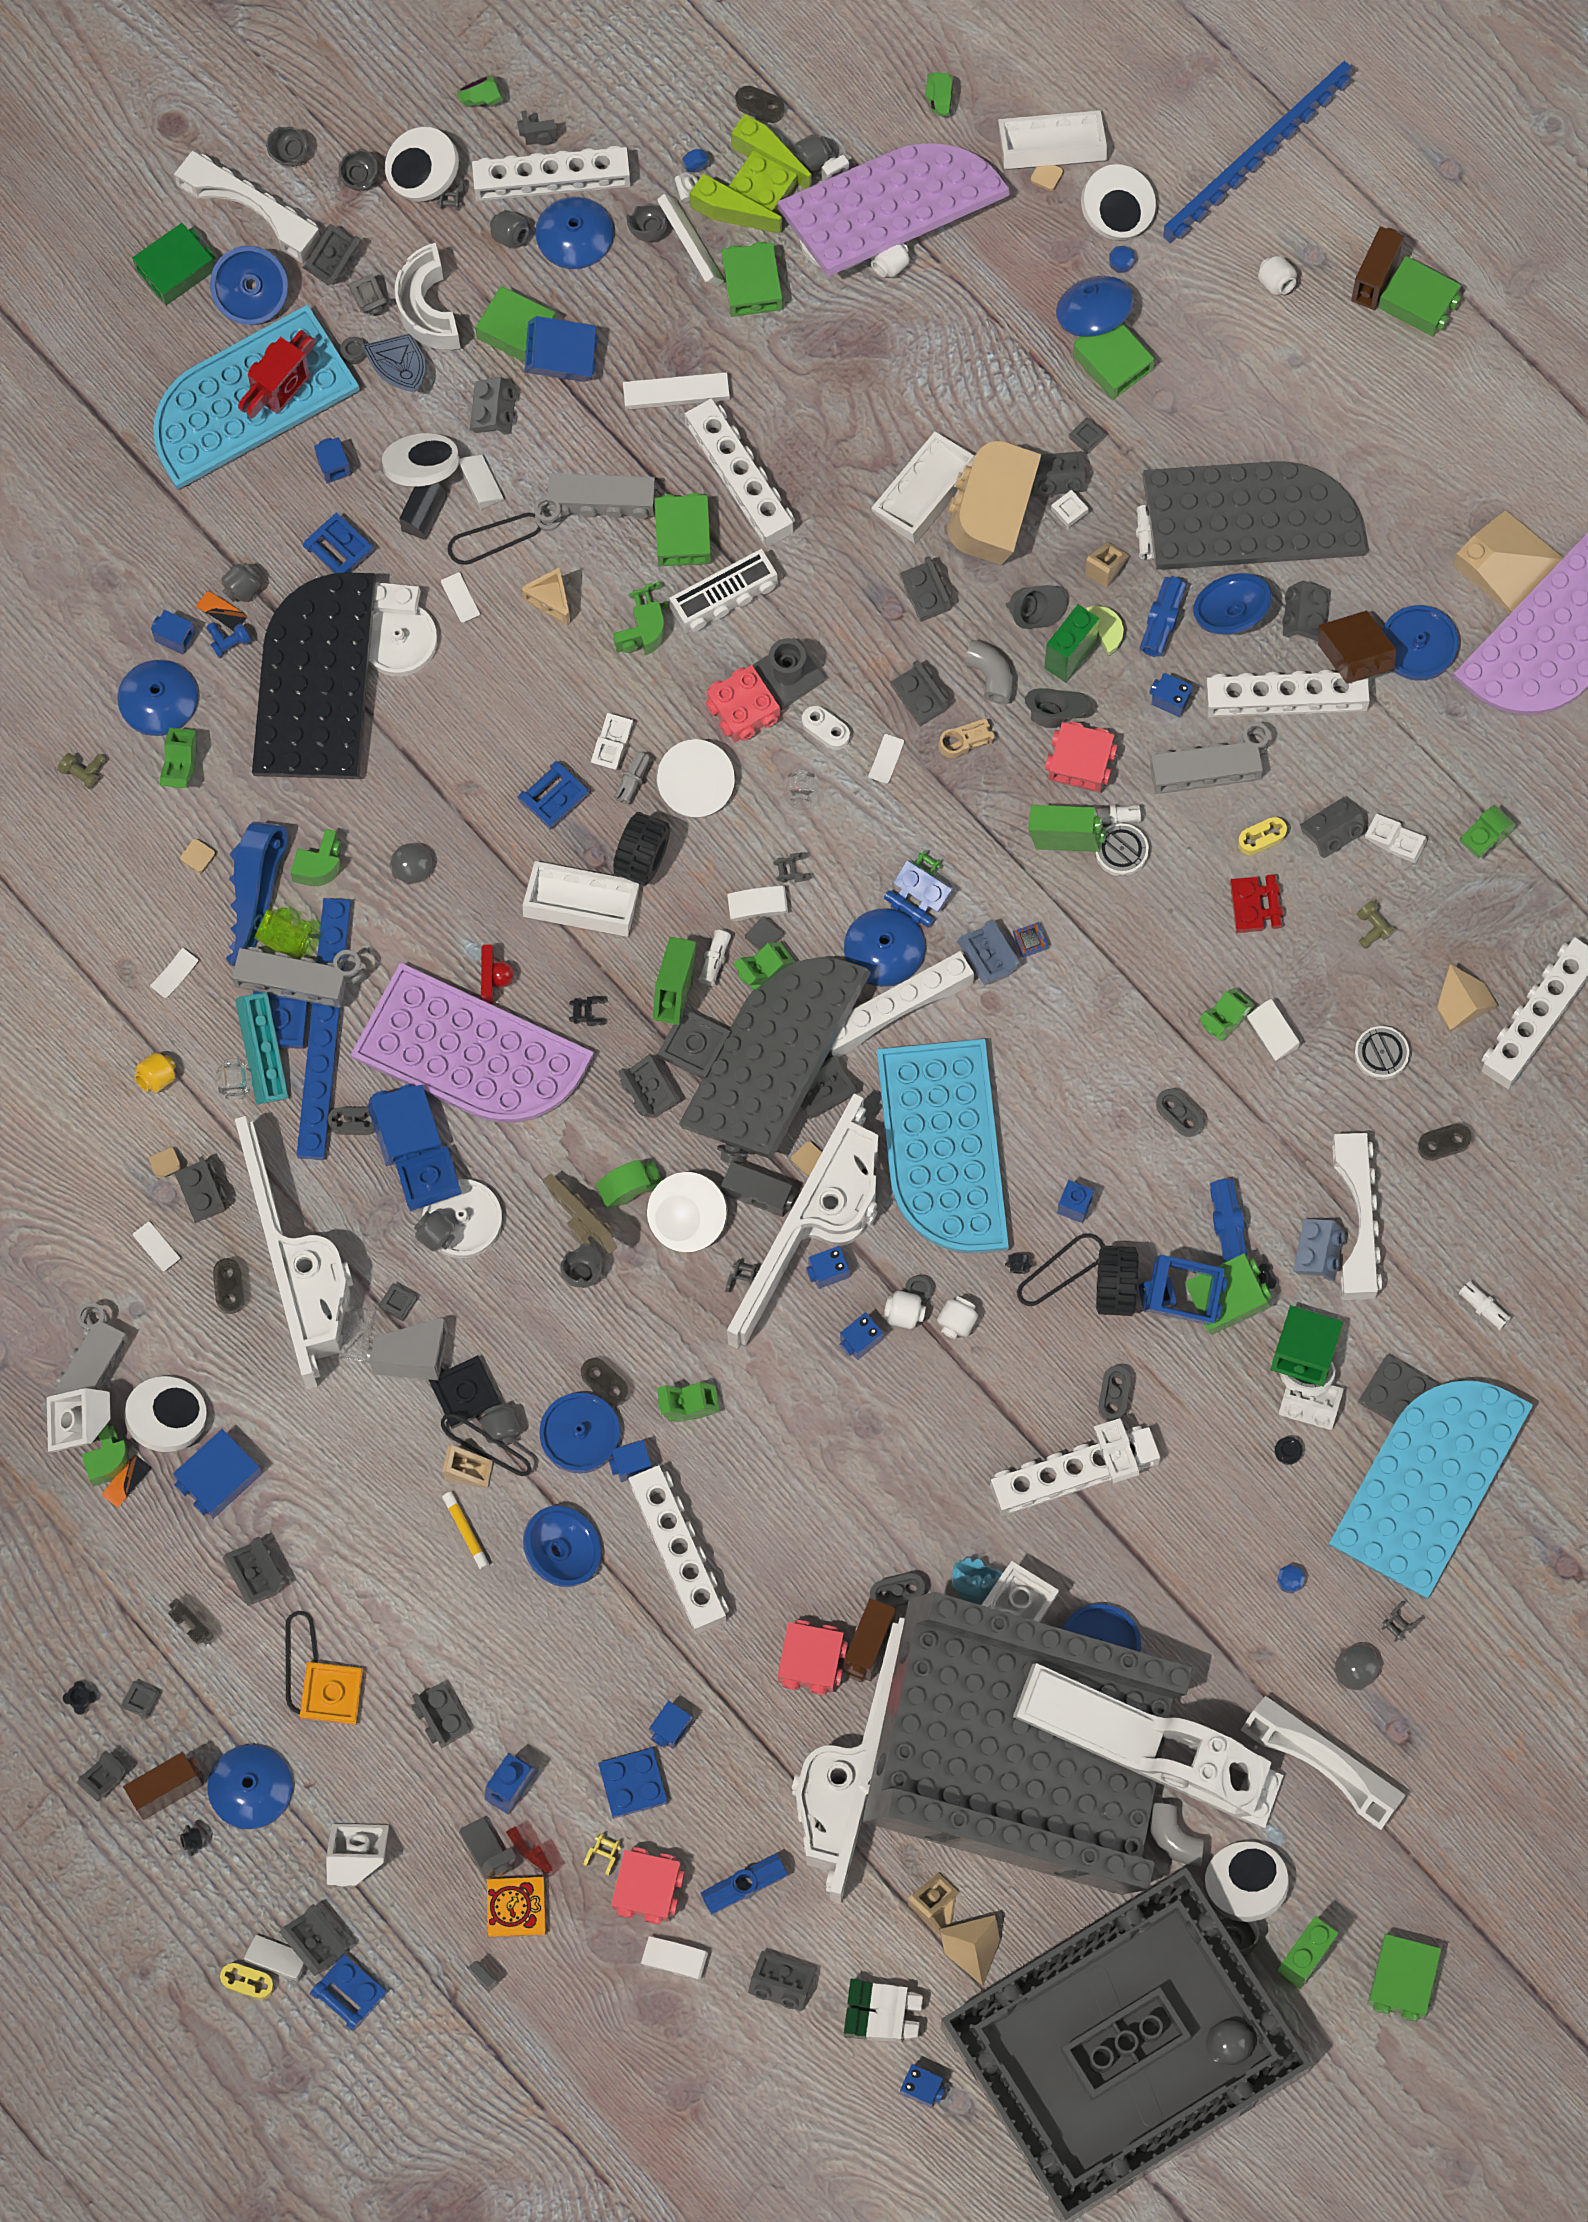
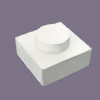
M844 154L838 158L829 159L822 166L823 181L849 170V162Z
M1072 490L1051 505V510L1067 528L1085 516L1089 509Z

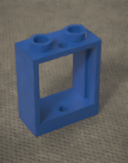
M1161 1254L1158 1255L1154 1261L1145 1311L1204 1325L1213 1324L1215 1320H1219L1222 1310V1304L1218 1302L1220 1292L1224 1293L1227 1285V1277L1224 1276L1225 1269ZM1169 1267L1211 1277L1204 1315L1161 1306Z

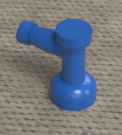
M215 622L208 624L206 627L215 641L210 645L218 658L223 655L222 652L240 642L245 645L252 641L241 623L236 625L234 633L226 638Z

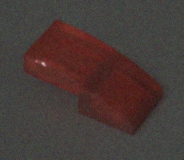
M516 1826L506 1831L510 1842L525 1861L548 1877L554 1875L553 1869L540 1846L529 1851Z

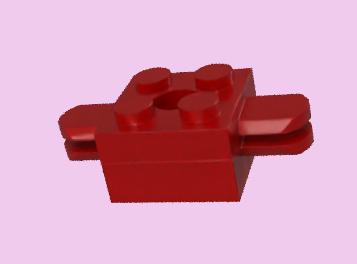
M300 330L290 342L280 336L275 343H270L262 359L259 362H254L248 371L251 388L240 400L238 409L243 413L246 412L250 418H255L264 406L279 414L310 377L306 356L314 348L316 339L308 336L305 331Z

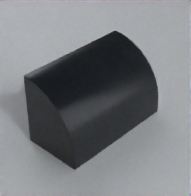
M439 483L414 486L399 518L403 532L423 540L427 539L447 497L445 489Z

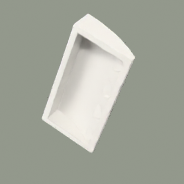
M1101 110L998 119L1004 169L1107 160V144Z
M934 432L872 506V512L900 535L916 544L949 504L951 497L956 495L958 488L954 487L957 475L959 472L962 473L964 466L967 465L974 455L939 433Z
M535 861L523 902V917L628 937L640 884L621 877Z

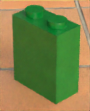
M180 223L132 257L136 271L166 306L211 275L215 266L214 260L216 258L213 252L207 246L203 248L199 243L200 238L192 228L188 230L183 223Z
M1077 604L1047 642L1044 668L1066 683L1097 644L1099 618Z
M1290 1305L1270 1370L1323 1387L1343 1321Z

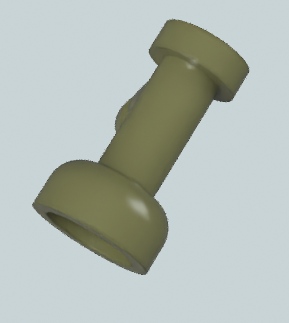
M67 753L60 761L57 770L62 774H73L85 783V787L91 789L98 780V775L95 773L106 762V759L102 755L97 754L94 760L83 769L76 764V757L71 753Z
M1373 900L1363 906L1356 914L1361 920L1368 919L1374 925V928L1364 938L1362 937L1359 940V943L1365 949L1379 937L1384 941L1396 931L1393 926L1389 927L1376 913L1378 907Z

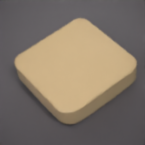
M1056 165L1037 166L1031 176V183L1051 192L1059 182L1063 170Z
M193 839L180 856V859L188 867L198 873H202L214 858L215 852L199 840Z
M807 1141L792 1155L791 1162L809 1177L822 1152L812 1142Z
M172 1147L149 1157V1162L157 1178L167 1176L181 1168V1164Z

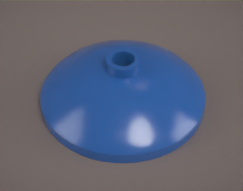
M567 197L555 201L542 212L536 225V241L543 256L554 265L566 269H582L594 265L607 254L613 241V225L609 214L595 201L583 197ZM573 222L578 224L576 227L569 226Z
M240 246L225 253L215 264L210 278V290L215 305L227 318L240 324L254 325L271 319L281 310L288 295V277L284 266L274 254L257 246ZM249 279H253L256 282L254 289L248 287L247 281Z
M1111 276L1088 277L1073 284L1064 292L1058 301L1056 316L1060 326L1072 335L1081 337L1101 335L1118 327L1129 316L1133 307V295L1129 286L1118 278Z
M1248 573L1231 574L1213 581L1199 593L1194 603L1193 613L1198 625L1207 632L1221 635L1235 634L1251 628L1265 616L1272 602V594L1268 584L1259 576Z
M151 660L137 665L126 674L120 684L117 700L120 713L131 728L145 735L163 736L168 734L169 728L181 729L188 723L196 710L198 693L193 678L183 667L171 661ZM154 688L160 689L157 694L151 693V690Z
M875 909L862 914L851 924L844 940L846 961L867 968L871 974L866 983L880 987L895 986L911 978L921 966L925 953L924 937L919 926L908 915L894 909ZM882 938H887L889 943L883 945L879 941Z
M565 1506L546 1507L537 1512L525 1527L523 1547L526 1558L532 1569L548 1583L559 1587H574L586 1582L596 1572L601 1559L600 1540L593 1525L578 1511ZM551 1549L556 1552V1556L552 1553Z
M249 1744L227 1751L216 1761L208 1778L207 1790L212 1808L224 1822L236 1828L251 1830L273 1823L284 1813L291 1800L293 1782L287 1764L276 1752L261 1745ZM246 1779L253 1780V1784L249 1788L243 1787V1782Z

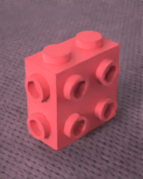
M752 665L746 669L744 667L737 669L730 678L723 682L720 680L713 683L706 691L707 701L705 705L712 716L716 715L721 722L719 723L721 731L725 737L730 736L734 743L750 739L755 734V731L762 727L768 728L774 725L780 717L779 705Z
M1062 722L1060 731H1054L1051 746H1056L1054 754H1048L1045 770L1049 771L1048 780L1100 793L1102 784L1108 785L1111 769H1108L1107 765L1109 760L1114 761L1118 745L1113 744L1114 734H1110L1109 731L1102 728H1095L1094 730L1085 728L1077 722Z
M795 1620V1623L788 1622L777 1676L778 1683H782V1687L791 1690H798L799 1687L810 1688V1692L817 1695H826L827 1692L833 1693L834 1685L840 1686L843 1669L838 1668L840 1658L845 1659L848 1642L843 1641L844 1633L839 1632V1628L829 1625L817 1628L811 1627L810 1622Z
M632 1847L631 1851L624 1850L611 1904L612 1910L617 1911L616 1915L632 1919L633 1915L645 1917L644 1921L651 1924L661 1925V1921L668 1922L670 1915L675 1916L678 1899L674 1898L676 1887L681 1888L685 1871L680 1870V1862L676 1861L675 1856L660 1853L659 1857L648 1855L649 1851L641 1848Z

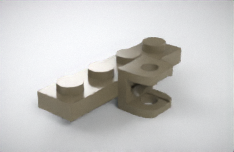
M552 1174L543 1179L551 1196L573 1217L567 1222V1225L580 1244L591 1246L588 1237L591 1236L608 1254L618 1248L613 1240L615 1233L606 1222L603 1223L592 1208H585V1202L577 1193L575 1195L571 1194L572 1190L565 1180L561 1179L558 1181Z

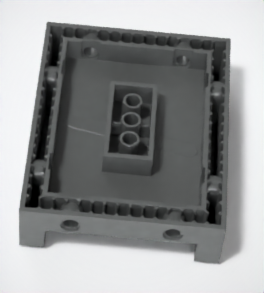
M938 1592L910 1599L908 1601L862 1822L1120 1895L1149 1890L1155 1862L1142 1858L1156 1781L1016 1719L1013 1715L1031 1666L1035 1663L1136 1709L1162 1718H1169L1173 1698L1187 1695L1192 1667ZM1163 1736L1154 1759L1161 1758L1165 1740Z
M1184 1868L943 2017L940 2026L954 2052H959L1048 2196V2204L1059 2222H1073L1307 2075L1312 2067L1311 2062L1187 1868ZM1224 2021H1236L1247 2026V2029L1253 2035V2050L1249 2058L1235 2065L1214 2061L1206 2047V2037L1212 2027Z

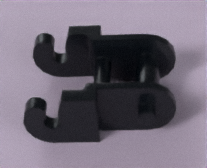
M587 997V1000L575 998L570 1001L569 1004L573 1006V1016L569 1017V1021L573 1022V1024L586 1022L587 1026H595L596 1023L600 1026L604 1025V1020L589 1018L590 1004H596V1002L604 1004L605 999L602 997ZM579 1006L585 1007L584 1016H579Z

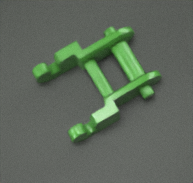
M660 581L656 582V585L653 583L645 584L644 589L633 590L629 596L635 599L636 606L642 605L640 597L644 595L646 596L647 604L652 603L649 592L660 589L662 584ZM667 601L660 605L661 610L669 606Z
M923 851L922 854L919 853L918 860L916 862L912 860V862L934 876L933 873L936 869L941 868V865H939L941 860L934 861L926 856L927 851ZM922 861L932 866L930 871L920 865Z

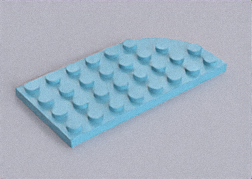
M307 304L193 366L180 375L166 390L156 410L153 428L156 451L163 468L178 490L360 391V388ZM300 330L305 331L308 336L315 338V346L306 356L310 377L279 414L264 406L255 418H250L246 412L243 413L238 409L240 400L251 388L248 371L254 362H259L262 359L270 343H275L280 336L290 342Z
M985 1039L877 1049L890 1182L895 1202L902 1216L920 1236L947 1250L960 1253L1008 1251L1009 1245Z
M1478 1381L1446 1383L1418 1396L1398 1417L1328 1545L1427 1600L1533 1404L1498 1386Z

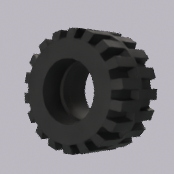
M636 812L628 821L620 838L613 862L614 875L646 886L654 878L665 854L670 836L669 823L641 812Z
M1102 1245L1099 1251L1096 1309L1098 1314L1133 1316L1136 1309L1139 1254L1136 1247Z

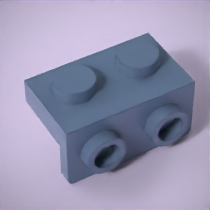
M994 920L987 921L981 929L962 935L957 940V943L984 986L1009 977L1019 965L1015 952L1010 948Z
M1304 1219L1293 1271L1299 1275H1319L1329 1281H1334L1336 1272L1340 1267L1339 1256L1341 1247L1345 1242V1230L1333 1220Z

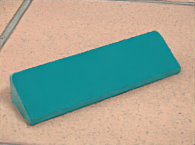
M264 992L236 998L235 1002L256 1104L261 1105L289 1099L268 993Z

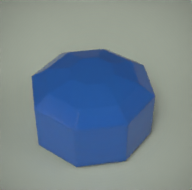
M703 149L692 150L682 158L687 172H698L709 163L707 154Z
M1127 246L1115 247L1109 254L1110 267L1118 273L1128 272L1135 262L1133 250Z
M1289 1564L1280 1569L1276 1582L1281 1591L1293 1594L1302 1589L1305 1575L1300 1567Z

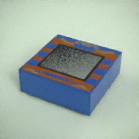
M1039 922L1013 931V936L1022 958L1048 949V944Z

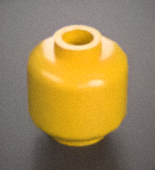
M152 1053L137 1064L134 1078L139 1087L145 1092L158 1093L174 1081L176 1065L168 1055L163 1056L160 1053Z

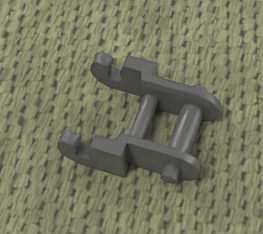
M460 179L459 189L456 192H443L439 195L440 201H437L439 209H442L443 206H455V210H458V207L461 206L459 197H463L464 179ZM444 196H456L455 201L444 200Z
M803 852L801 853L802 855L792 853L790 858H777L773 862V865L778 866L779 876L776 877V880L782 883L793 879L795 883L810 880V873L805 874L806 876L796 874L793 866L794 861L806 859L807 853ZM789 864L790 874H785L783 865Z
M740 1259L737 1260V1264L733 1263L735 1271L734 1274L729 1275L725 1292H730V1286L736 1279L747 1281L751 1285L755 1273L759 1271V1269H756L757 1264L755 1263L753 1267L740 1264ZM739 1269L751 1272L750 1278L737 1275Z
M1401 1601L1391 1612L1392 1617L1388 1621L1384 1620L1382 1622L1384 1626L1381 1629L1387 1628L1396 1637L1395 1642L1399 1639L1402 1641L1404 1639L1403 1635L1407 1631L1411 1633L1423 1620L1422 1617H1419L1412 1625H1406L1397 1617V1612L1405 1605V1601ZM1394 1620L1404 1628L1401 1632L1391 1625Z

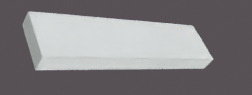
M663 194L657 199L658 203L705 282L714 286L721 285L724 282L723 277L677 200Z
M727 372L623 382L625 410L703 403L711 398L713 401L730 400Z

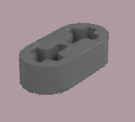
M339 1107L333 1109L328 1115L329 1128L335 1134L370 1135L375 1133L372 1122L370 1127H365L364 1122H356L363 1121L366 1116H370L368 1108ZM343 1115L344 1120L352 1122H343L342 1126L338 1127L337 1123L333 1122V1120H338V1116Z

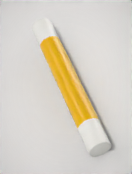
M448 1492L444 1494L442 1498L479 1569L486 1568L490 1564L453 1493Z

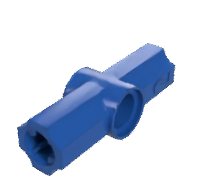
M1174 576L1165 577L1157 601H1154L1147 620L1148 626L1140 645V650L1146 655L1161 657L1169 633L1173 632L1179 615L1178 608L1186 589V583L1180 578Z
M1221 1179L1210 1183V1191L1214 1207L1213 1223L1216 1236H1219L1223 1262L1225 1263L1244 1253L1247 1255L1243 1236L1244 1220L1242 1210L1238 1208L1234 1181Z
M776 1853L747 1869L738 1870L733 1876L700 1892L710 1914L714 1915L743 1899L751 1898L756 1892L786 1878L788 1874ZM741 1878H748L752 1882V1886L746 1891H741L736 1887L737 1881Z

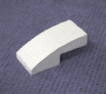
M607 713L591 763L617 770L634 721Z
M1379 814L1375 815L1365 834V839L1415 864L1427 843L1426 836L1404 829L1400 822Z
M784 886L762 887L727 894L730 919L734 922L757 916L769 918L788 913Z
M1121 1419L1094 1426L1112 1483L1139 1476V1469Z
M649 1936L641 1964L646 1967L668 1971L674 1975L700 1980L708 1952Z

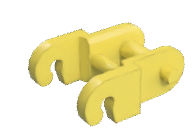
M601 1833L599 1837L596 1836L595 1840H597L594 1849L590 1847L583 1865L588 1866L589 1859H591L593 1854L603 1855L610 1860L605 1875L609 1876L616 1862V1858H614L616 1850L621 1849V1846H619L620 1840L614 1843L603 1838L604 1833ZM600 1844L613 1848L611 1854L599 1850Z

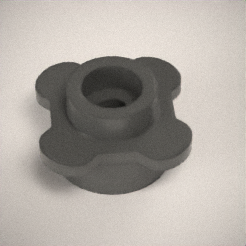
M726 1143L725 1146H717V1150L721 1151L720 1159L724 1162L741 1163L743 1157L748 1156L747 1151Z

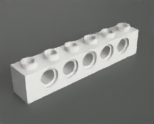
M611 146L600 150L587 148L579 152L559 151L555 154L546 155L534 153L525 157L512 155L506 156L503 159L482 158L478 161H472L476 201L630 187L627 147ZM600 165L608 166L606 169L597 168ZM575 167L582 168V170L578 172L572 171V169ZM548 170H555V171H556V172L553 173V174H547V173H546V171H548ZM523 172H529V173H531V174L528 175V176H521V175H520V174L523 173ZM499 174L505 175V177L501 179L494 178L496 175Z
M711 398L684 413L685 425L764 546L767 548L792 534L795 519L788 508L784 509L782 507L779 493L774 487H769L764 470L760 466L757 468L752 461L754 456L748 446L743 447L739 441L741 439L739 432L734 425L729 426L725 420L727 415L722 406H716ZM711 428H718L720 430L717 433L708 432ZM726 448L733 450L730 454H724L721 451ZM738 469H744L747 471L743 475L735 473V471ZM755 489L759 490L761 493L758 495H750L748 492ZM766 510L774 512L771 516H764L762 513Z
M1322 670L1312 674H1307L1305 671H1296L1287 675L1269 672L1261 676L1243 673L1236 677L1216 674L1207 678L1205 686L1207 717L1367 711L1369 705L1368 678L1346 684L1339 673H1334L1331 670ZM1341 686L1345 688L1347 692L1338 693L1334 690V688ZM1314 687L1317 688L1320 691V693L1311 694L1308 692L1307 689ZM1287 688L1290 689L1293 692V694L1284 695L1281 693L1280 690ZM1260 689L1265 691L1266 695L1257 696L1254 691ZM1237 691L1240 696L1230 697L1227 692Z
M1575 937L1570 944L1565 942L1556 955L1559 957V960L1555 965L1550 963L1541 976L1544 978V981L1540 986L1535 984L1526 997L1529 999V1002L1525 1007L1520 1005L1511 1018L1514 1020V1023L1510 1028L1505 1026L1496 1039L1499 1041L1496 1048L1492 1049L1490 1047L1481 1060L1484 1062L1481 1072L1508 1090L1588 979V946ZM1571 966L1575 969L1576 973L1568 974L1563 970V967ZM1557 987L1561 994L1553 995L1548 991V988ZM1542 1008L1546 1015L1538 1016L1533 1012V1009ZM1527 1029L1531 1036L1522 1037L1518 1030ZM1512 1050L1516 1057L1507 1058L1502 1051Z
M1137 1426L1127 1430L1126 1434L1130 1442V1448L1134 1451L1133 1456L1139 1471L1158 1465L1160 1456L1150 1428L1142 1429L1141 1426ZM1082 1444L1075 1447L1072 1453L1063 1455L1062 1452L1048 1456L1047 1461L1038 1464L1036 1461H1031L1020 1466V1470L1011 1473L1010 1470H1004L996 1473L994 1478L991 1479L990 1487L1001 1517L1110 1481L1111 1477L1106 1465L1098 1466L1093 1462L1095 1456L1102 1455L1099 1444L1090 1447L1089 1444ZM1070 1464H1077L1081 1467L1082 1471L1077 1475H1073L1066 1468ZM1048 1472L1055 1476V1481L1049 1484L1044 1483L1040 1476ZM1023 1481L1028 1484L1029 1489L1025 1492H1018L1015 1490L1014 1484Z
M658 1465L628 1478L629 1485L695 1635L726 1622L725 1613L729 1612L723 1596L718 1598L714 1588L718 1585L712 1571L706 1572L703 1563L707 1561L701 1546L695 1547L692 1537L696 1536L690 1521L684 1522L681 1512L685 1510L679 1496L673 1497L670 1488L674 1485L668 1471L662 1472ZM656 1493H661L666 1497L661 1504L652 1503L650 1498ZM666 1518H672L677 1522L672 1529L663 1528L661 1523ZM677 1543H683L688 1547L687 1551L683 1554L674 1553L672 1548ZM688 1568H694L699 1574L695 1579L690 1580L683 1576L684 1571ZM700 1593H705L710 1597V1600L704 1605H699L694 1601V1598Z

